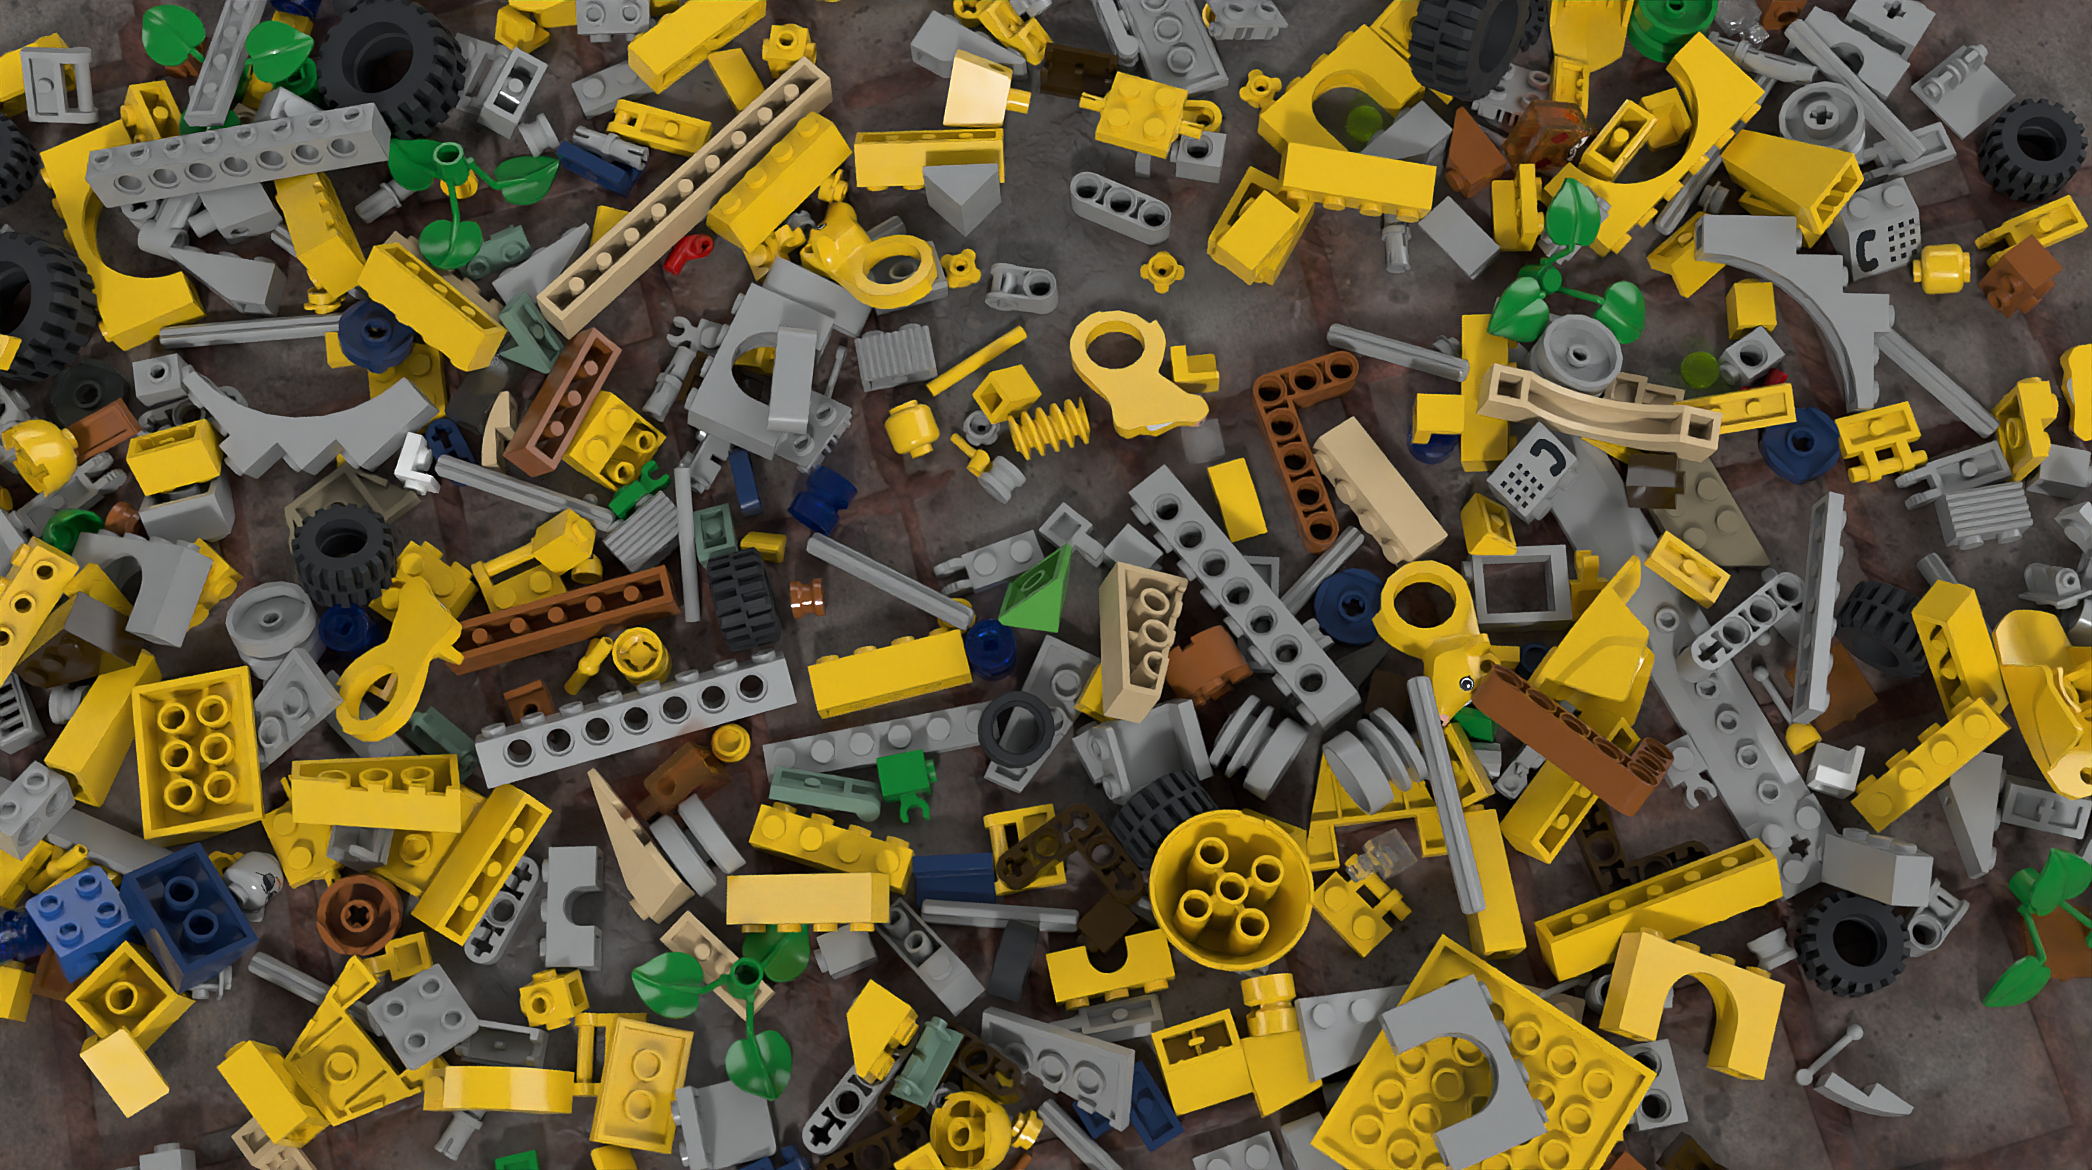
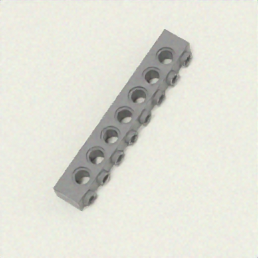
M373 102L90 151L85 180L105 207L110 208L389 160L391 132Z
M1165 464L1128 492L1135 503L1130 508L1133 514L1143 526H1146L1149 522L1157 531L1153 537L1167 554L1172 550L1181 560L1176 564L1190 582L1197 578L1204 587L1200 594L1213 610L1219 606L1228 616L1223 620L1237 638L1242 635L1247 638L1252 644L1247 649L1251 656L1261 667L1268 664L1276 675L1271 679L1286 697L1292 693L1301 704L1296 709L1310 726L1317 722L1325 732L1362 703L1358 691ZM1167 510H1178L1177 515L1173 519H1161ZM1193 536L1202 537L1201 542L1196 547H1184L1185 542ZM1213 565H1226L1221 574L1217 576L1208 575V571ZM1239 592L1249 593V597L1244 603L1238 605L1231 603L1235 594ZM1263 620L1274 622L1273 627L1268 632H1255V627L1259 622ZM1286 649L1298 651L1297 657L1291 662L1279 661L1280 654ZM1311 678L1323 680L1322 686L1317 691L1307 692L1303 690L1307 680Z
M773 648L760 650L751 655L752 659L737 663L736 659H728L714 664V670L699 674L697 669L688 670L675 675L676 680L660 684L659 680H652L636 687L637 691L622 695L621 691H612L598 697L599 701L583 706L582 701H576L561 706L559 708L560 712L544 716L543 712H536L522 717L519 724L505 727V723H496L481 729L482 734L476 735L475 748L487 787L490 789L797 703L783 651L775 653ZM748 675H755L762 682L757 690L748 692L740 687L742 679ZM709 686H718L724 691L721 699L716 702L704 700L702 692ZM673 696L680 697L686 702L685 707L676 713L667 711L663 706L664 702ZM640 707L647 712V717L640 723H632L626 719L625 713L630 708ZM593 718H602L609 724V727L605 732L595 734L590 732L586 725ZM554 729H564L569 733L570 739L564 744H554L549 740L548 734ZM514 740H525L530 744L531 750L525 755H516L510 750L509 744Z

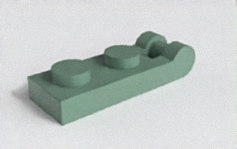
M775 766L769 799L779 800L788 805L805 804L817 806L822 810L831 812L837 810L853 812L861 820L871 822L876 820L880 814V803L883 794L881 786L875 782Z

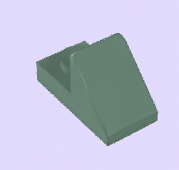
M524 291L514 295L498 314V317L512 335L499 351V354L547 374L552 370L564 349V345L527 292Z
M729 503L693 512L697 557L705 569L707 568L708 559L740 551Z

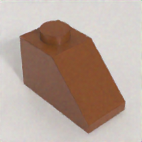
M1461 106L1456 109L1451 128L1453 132L1448 146L1444 173L1450 188L1455 192L1459 191L1468 200L1491 185L1492 181L1502 177L1507 160L1465 108Z

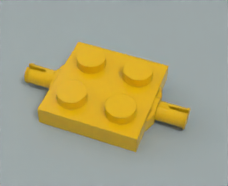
M1118 71L1111 90L1104 98L1083 92L1079 103V108L1100 112V120L1095 131V140L1163 159L1167 158L1171 144L1178 138L1179 134L1200 140L1204 130L1203 124L1183 120V110L1187 101L1188 90Z
M284 777L280 782L289 801L282 807L265 814V819L261 820L289 885L293 889L312 880L325 879L327 886L330 887L333 883L342 879L339 871L345 867V865L326 856L333 825L293 823L292 787L289 780Z

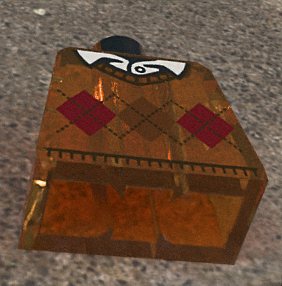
M1532 99L1501 147L1515 175L1519 164H1535V172L1565 167L1569 162L1571 163L1582 146L1590 145L1598 136V128L1594 123L1587 122L1580 106L1576 103Z
M688 741L644 780V786L650 795L641 801L636 808L649 824H652L664 813L681 817L678 812V804L693 793L704 802L731 782L733 778L711 749Z

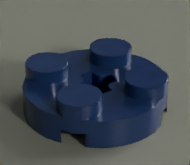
M369 299L351 305L344 311L339 320L338 341L342 353L352 363L367 368L372 373H383L388 368L403 362L411 354L416 343L413 328L399 322L395 314L383 304L370 303ZM384 330V337L372 339L370 338L369 331L379 332Z
M1807 407L1806 409L1795 408L1797 422L1764 427L1758 446L1759 452L1768 467L1778 476L1796 485L1817 480L1824 476L1834 466L1840 455L1838 441L1840 434L1836 424L1827 414L1812 407ZM1795 437L1798 440L1802 437L1808 440L1806 445L1808 452L1797 451L1793 447L1794 443L1791 438Z
M1350 568L1342 570V573L1335 574L1324 580L1317 591L1314 601V615L1319 623L1320 632L1330 636L1336 644L1346 647L1369 646L1380 637L1372 621V618L1380 611V596L1384 588V583L1380 578L1366 570ZM1352 599L1358 600V607L1364 610L1362 614H1355L1354 617L1348 616L1347 610L1342 608L1343 603L1349 604Z

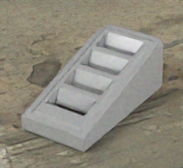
M11 672L1 688L11 684L13 689L0 695V704L13 697L16 698V702L2 709L0 707V750L9 754H13L46 737L22 677ZM19 709L20 714L8 720L5 719L4 716ZM23 721V727L12 732L10 731V727Z

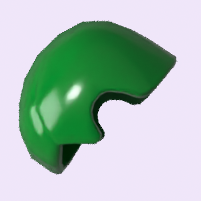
M67 508L56 512L48 520L42 534V541L72 556L80 532L98 534L99 529L105 530V523L103 519L92 511Z

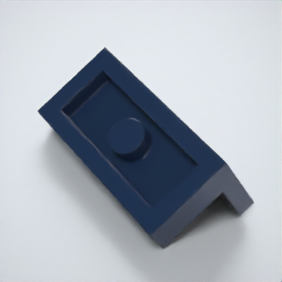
M563 140L556 151L565 169L625 199L644 171V169L638 170L635 167L614 160L612 163H608L601 156L584 151Z
M993 853L912 856L913 874L916 881V906L919 910H921L922 903L926 899L996 904Z

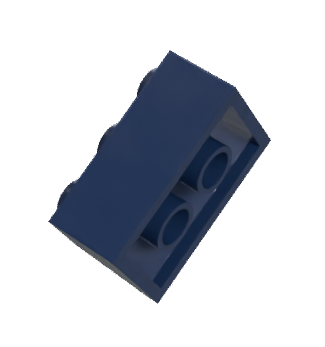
M200 842L123 876L119 897L177 994L217 976L259 941Z

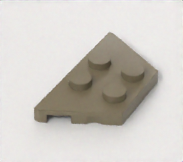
M1708 457L1702 463L1678 458L1679 471H1686L1685 494H1678L1676 509L1647 508L1661 534L1667 530L1722 570H1732L1734 567H1755V570L1768 568L1772 564L1710 458Z
M346 462L284 507L286 525L290 528V536L288 538L290 553L293 555L291 542L292 539H295L294 531L297 527H303L302 520L307 516L314 517L315 511L318 509L328 510L334 504H340V507H347L348 503L357 504L359 509L367 506L372 508L373 514L379 512L384 517L385 523L390 525L422 501L415 492L406 491L391 484L386 479L364 472L361 468L355 469ZM351 553L341 554L334 558H344L349 556ZM295 566L296 574L293 575L294 582L300 587H302L301 582H299Z

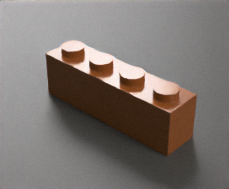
M594 327L579 332L568 340L504 451L503 456L531 477L555 471L622 349Z

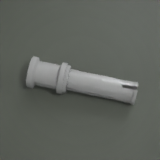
M1712 31L1707 38L1742 71L1754 72L1800 87L1812 84L1816 80L1818 66L1752 48V44L1749 41L1741 40L1736 42L1722 38L1715 31Z

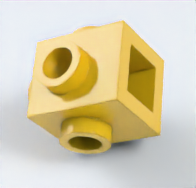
M796 24L772 25L770 39H764L762 57L763 60L768 62L772 78L779 79L803 56L815 65L817 47L816 43H811L808 28H802Z
M555 968L543 970L533 974V981L519 989L521 994L520 1007L523 1014L528 1018L530 1028L545 1024L547 1030L556 1029L570 1024V1018L590 1008L579 969L560 974L556 973Z

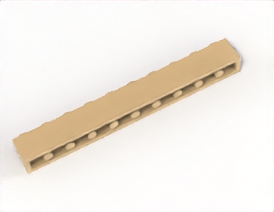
M803 56L536 296L543 317L568 340L575 336L707 216L708 212L718 203L720 198L727 194L751 168H754L771 151L772 147L780 142L802 118L806 117L811 111L819 114L833 101L830 77Z

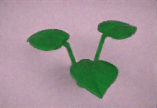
M158 5L145 12L143 15L142 41L144 49L151 59L163 66L175 67L183 64L189 54H191L202 64L204 63L205 57L195 47L204 41L206 30L201 20L193 12L176 5ZM265 21L257 24L252 28L245 41L246 51L251 57L245 60L243 74H241L232 101H243L249 82L252 80L250 75L252 65L254 74L260 81L265 83L284 81L291 77L305 63L313 49L314 39L283 22ZM186 108L179 122L180 136L240 126L242 123L238 115L229 108L223 126H189L184 119Z
M390 138L389 160H387L394 180L404 189L411 191L425 190L432 185L435 178L442 179L447 184L453 221H434L423 229L419 237V249L422 256L436 270L442 271L464 266L478 254L482 246L483 238L479 225L472 221L460 222L455 186L466 182L470 170L475 172L494 190L502 189L503 197L507 202L516 205H529L540 201L547 195L560 167L559 160L543 156L535 158L533 156L516 157L502 162L495 168L494 176L496 181H494L475 164L474 158L466 159L464 151L458 143H440L428 139L400 140Z
M1573 178L1564 179L1560 190L1551 200L1545 217V228L1551 241L1556 245L1566 247L1550 257H1542L1540 264H1527L1520 269L1517 279L1506 288L1493 310L1486 331L1488 334L1515 342H1531L1536 340L1544 332L1549 320V308L1543 299L1546 295L1560 293L1599 304L1600 306L1595 311L1593 319L1598 320L1611 330L1619 344L1632 343L1641 336L1645 326V301L1641 291L1633 283L1627 281L1612 283L1606 289L1604 298L1560 286L1562 282L1561 274L1552 266V263L1572 253L1575 249V244L1579 246L1591 245L1600 229L1601 215L1597 201L1589 189Z
M2050 848L2046 865L2040 874L2034 868H2025L2011 878L2008 888L2022 903L2017 910L2025 920L2036 950V957L2025 956L2011 965L1981 1001L1986 1007H2010L2022 1004L2035 997L2048 982L2051 970L2044 964L2047 957L2032 919V913L2045 916L2051 913L2058 905L2085 926L2092 929V920L2065 901V899H2072L2080 895L2092 881V866L2085 859L2069 851ZM2092 930L2085 939V944L2091 949Z
M802 924L801 932H777V925H766V933H748L742 947L744 958L734 962L729 974H721L718 979L705 986H700L703 980L701 965L694 957L682 952H668L658 955L644 965L632 970L631 979L640 999L652 1011L666 1018L679 1019L692 1015L698 1008V994H707L721 985H726L728 992L734 998L745 1000L746 1035L748 1039L737 1040L728 1049L725 1058L726 1073L736 1087L749 1094L770 1101L777 1100L782 1095L791 1074L792 1056L790 1048L785 1039L773 1030L763 1031L755 1037L754 995L763 979V972L770 980L775 982L794 980L804 972L810 957L808 924Z

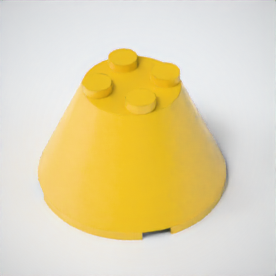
M1239 810L1210 811L1194 816L1180 824L1166 837L1158 849L1149 876L1151 908L1160 929L1167 939L1188 958L1207 967L1225 971L1257 969L1271 964L1284 956L1303 935L1314 903L1312 873L1297 843L1273 822L1241 814L1242 811Z

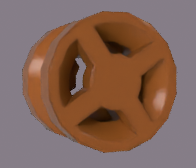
M120 501L113 506L106 518L105 530L116 533L122 538L124 533L135 534L146 540L149 537L138 513L139 510H134L133 505L125 501Z
M814 578L810 583H801L799 580L790 581V597L794 619H801L806 614L811 613L818 617L826 616V600L822 578Z

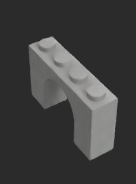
M751 283L746 295L740 292L731 311L735 317L730 326L727 324L723 325L716 341V345L720 346L715 358L710 355L707 357L700 373L704 380L699 389L694 387L691 389L684 408L689 410L687 424L772 461L785 432L767 430L769 405L746 395L736 384L731 369L736 360L749 350L758 347L776 348L779 325L817 330L814 364L817 365L832 335L835 319Z
M99 529L98 534L80 532L72 553V557L76 559L80 567L75 576L88 563L98 564L114 585L121 590L122 586L132 575L142 570L141 588L125 630L152 643L181 648L213 560L200 554L199 546L183 540H177L174 545L168 540L151 536L148 541L131 533H124L122 538L116 533ZM64 592L49 615L69 600Z
M1474 974L1386 1011L1378 1017L1395 1056L1437 1038L1457 1037L1475 1045L1489 1062L1493 1085L1485 1106L1474 1116L1431 1135L1446 1170L1465 1169L1547 1132L1544 1123L1548 1122L1546 1111L1538 1098L1532 1100L1525 1085L1530 1082L1528 1073L1519 1058L1513 1059L1507 1047V1044L1511 1043L1508 1030L1501 1019L1495 1021L1489 1005L1493 1004L1490 992L1483 981L1477 982Z

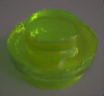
M1361 105L1353 109L1346 120V129L1349 135L1362 142L1369 141L1377 131L1383 128L1381 114L1369 105Z
M1701 351L1687 355L1680 367V374L1684 382L1696 389H1704L1713 385L1720 371L1715 357L1710 353Z

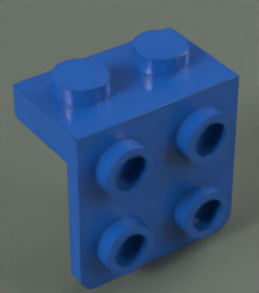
M91 866L34 896L25 904L28 914L54 950L61 971L69 983L81 977L91 975L125 940L138 945L144 943L143 936L120 899L118 890L100 866Z

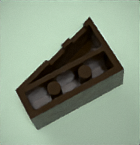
M78 591L46 618L11 672L21 676L25 682L31 685L48 689L135 666L146 639L125 630L130 618L129 616Z

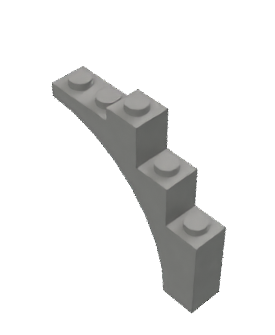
M1703 215L1695 223V260L1726 264L1752 272L1780 287L1803 306L1821 328L1836 356L1844 382L1847 413L1858 414L1873 409L1879 397L1878 381H1874V366L1878 363L1879 346L1878 343H1874V339L1889 333V328L1893 327L1895 319L1894 307L1889 305V294L1843 293L1848 284V269L1843 267V255L1796 254V251L1800 250L1802 244V231L1800 228H1796L1797 216Z
M192 371L182 380L191 390L187 395L189 399L200 410L205 411L207 409L214 416L215 419L211 422L212 425L227 438L219 445L227 454V457L224 459L225 463L239 476L244 473L256 479L281 457L296 472L299 473L303 470L315 476L339 453L355 469L361 466L374 472L404 445L408 432L416 434L440 412L419 387L405 377L381 395L354 408L325 416L297 418L265 414L245 407L228 397L209 378L195 371Z

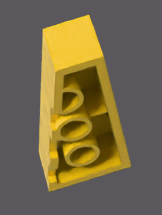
M322 171L275 179L274 184L278 193L275 195V199L283 210L296 256L308 269L307 274L318 290L324 287L335 299L358 286L356 282L366 260L329 177Z
M457 754L292 761L293 823L461 833V799Z

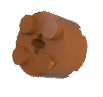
M1222 625L1214 626L1190 638L1192 643L1182 650L1178 645L1168 654L1169 663L1165 679L1176 698L1192 699L1195 711L1201 708L1206 703V700L1211 697L1214 702L1225 699L1235 691L1232 684H1238L1253 674L1252 669L1230 633Z
M371 872L350 874L333 883L321 896L317 909V929L323 941L338 953L352 956L370 955L383 948L395 937L404 918V906L399 891L386 878ZM354 904L358 908L367 907L369 910L366 915L368 923L363 919L357 922L353 920L352 915L356 912L353 907Z

